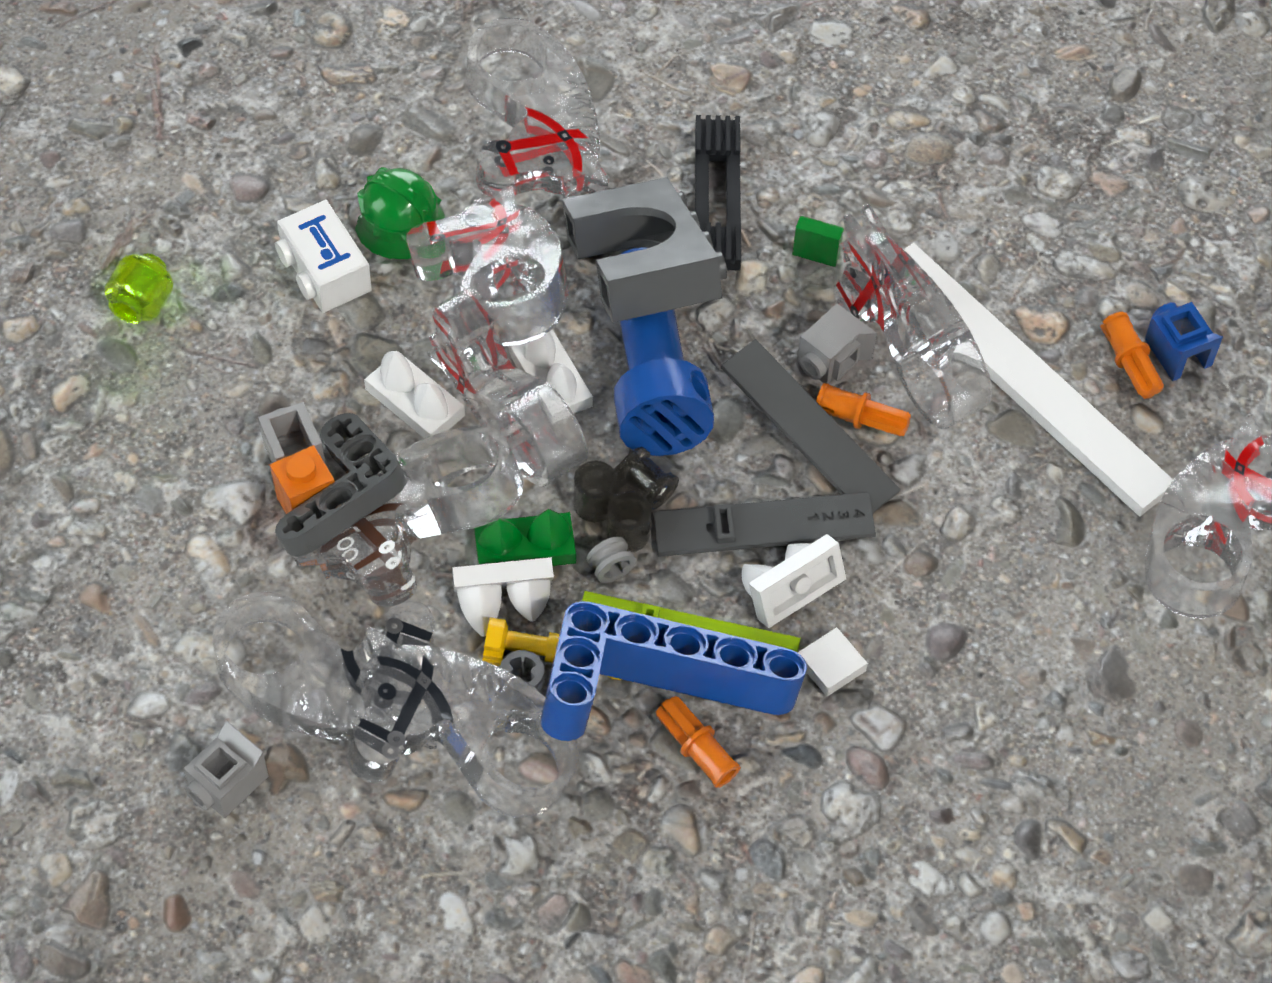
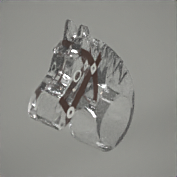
M467 426L448 430L422 439L394 454L408 478L404 489L397 496L315 551L304 556L295 557L296 564L298 566L319 565L326 580L330 577L356 582L366 592L372 602L378 606H396L411 598L417 589V580L409 565L411 561V544L415 540L489 524L505 515L519 500L524 486L523 476L507 438L497 429L488 426ZM482 467H493L486 475L470 484L459 487H447L454 479L465 472ZM381 470L377 474L378 477L383 475ZM346 501V502H344V503L338 505L336 508H339V507L343 506V505L346 504L348 501Z

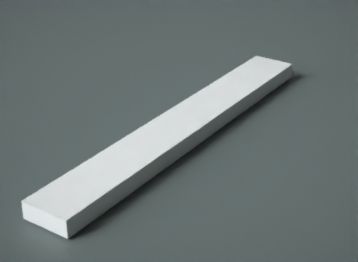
M914 242L902 250L907 261L905 272L916 293L920 308L914 302L902 276L895 291L1139 517L1174 490L1176 482ZM900 252L896 254L898 259H900ZM892 258L880 266L879 276L885 282H888L895 266Z

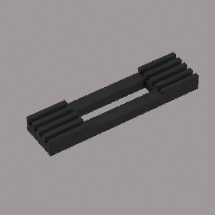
M696 115L695 212L698 216L702 232H709L715 252H722L727 270L740 271V116H735V120H730V116H725V120H721V115H716L714 120L711 119V115H706V119H701V115ZM709 161L726 162V227H721V222H716V226H711V222H709Z

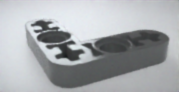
M344 413L331 418L320 431L321 440L329 454L347 474L287 513L276 525V536L287 554L300 557L315 551L397 496L407 484V475L397 457L353 413ZM349 437L350 439L345 442L344 438ZM369 453V454L366 455L365 457L359 459L361 456H363V455ZM382 471L383 475L378 477L377 474ZM348 501V502H347L346 504H344L343 506H341V507H339V508H336L338 505H340V504H342V503Z

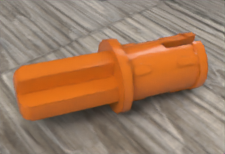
M1116 312L1109 315L1102 321L1103 324L1100 327L1115 351L1114 361L1117 367L1125 369L1137 393L1142 398H1152L1163 390L1164 384L1148 356L1151 351L1149 345L1142 342L1138 337L1126 312Z
M823 383L816 402L830 416L853 423L855 429H860L862 425H866L897 436H904L910 424L911 414L909 412L872 401L871 394L867 392L860 395Z
M677 696L666 699L656 711V717L682 746L680 753L684 757L691 756L711 779L716 788H720L730 782L738 774L741 767L713 737L715 730L711 726H704Z

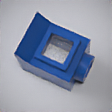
M1170 302L1159 307L1152 315L1145 336V341L1172 381L1181 378L1187 358L1193 355L1197 357L1204 369L1211 367L1223 339V336L1212 332L1192 302L1179 307L1176 303Z

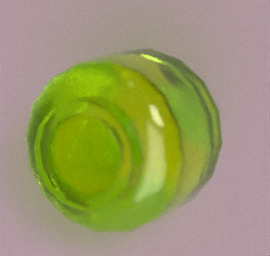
M148 253L143 255L131 254L122 258L105 284L104 294L110 311L121 320L133 324L140 323L141 321H151L156 318L170 297L174 286L173 279L166 270V264L159 257Z

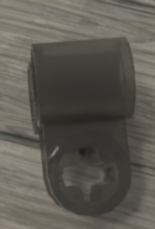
M642 446L631 451L614 469L602 461H588L580 465L574 475L573 504L578 516L594 523L607 519V539L623 537L628 544L627 551L631 552L641 550L648 543L651 511L662 506L675 492L679 483V478L672 472H664L650 459V452ZM597 489L603 492L599 494H593L587 491ZM630 519L637 523L627 525L620 521Z

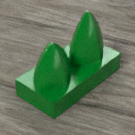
M547 509L538 516L509 519L498 518L496 520L474 522L478 565L552 557V566L576 564V549L570 512L557 513Z

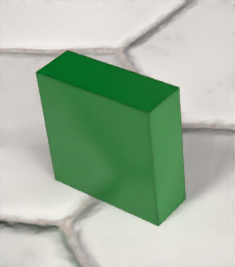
M800 216L795 228L792 255L836 267L840 257L844 228Z

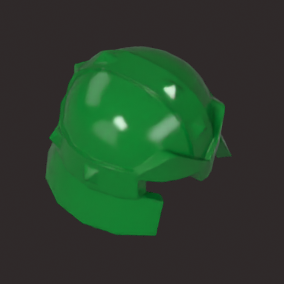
M381 167L374 175L367 177L364 189L357 193L361 215L358 217L355 231L360 242L376 255L388 259H410L425 254L439 242L430 240L427 222L436 221L440 233L445 231V214L440 206L442 200L436 196L432 186L424 178L409 169Z

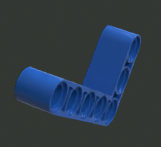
M575 602L568 606L563 618L541 714V726L549 736L561 741H572L581 737L587 727L599 674L759 712L783 715L793 710L807 671V664L800 654L788 648L593 602Z

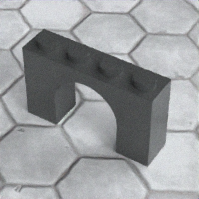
M668 177L562 199L567 239L578 259L630 248H647L596 260L601 302L613 323L722 299L721 280L727 278L724 256L721 251L715 252L709 232H702L696 212H689L683 192H677Z

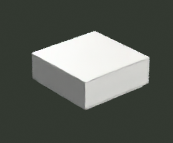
M837 627L798 652L806 661V673L826 697L866 672L868 663Z

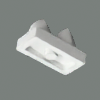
M534 324L526 337L509 343V354L550 424L593 407L592 394L551 327L546 328L543 325Z
M398 351L387 352L382 359L381 366L364 379L366 391L431 445L465 416V406Z
M828 534L812 544H788L785 552V561L774 568L759 564H744L742 567V582L745 590L752 597L757 619L768 628L846 580L839 543Z
M552 557L452 567L454 592H457L461 610L472 628L482 637L486 636L489 618L498 617L501 606L502 587H506L509 599L515 609L527 620L533 622L546 607L550 596L551 582L554 578Z

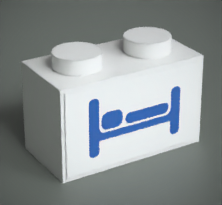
M327 200L277 221L280 240L275 242L278 256L285 267L293 266L297 272L296 281L306 300L313 298L322 313L372 291L369 263Z

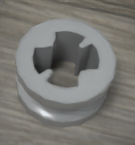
M623 537L606 539L589 551L586 561L591 568L596 569L595 577L600 583L618 580L628 574L635 566L636 558L631 551H627L628 544Z
M518 650L508 654L502 660L499 668L500 686L506 696L516 701H529L540 694L545 683L544 664L539 656L530 651ZM522 668V673H525L526 669L531 670V681L523 683L522 678H520L518 683L514 682L513 671Z

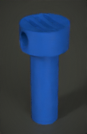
M632 248L630 250L622 252L621 254L643 250L647 248ZM675 310L620 321L628 371L620 377L614 387V403L621 439L628 448L640 454L652 456L675 455L694 448L704 441L713 429L714 413L707 378L699 367L684 361Z

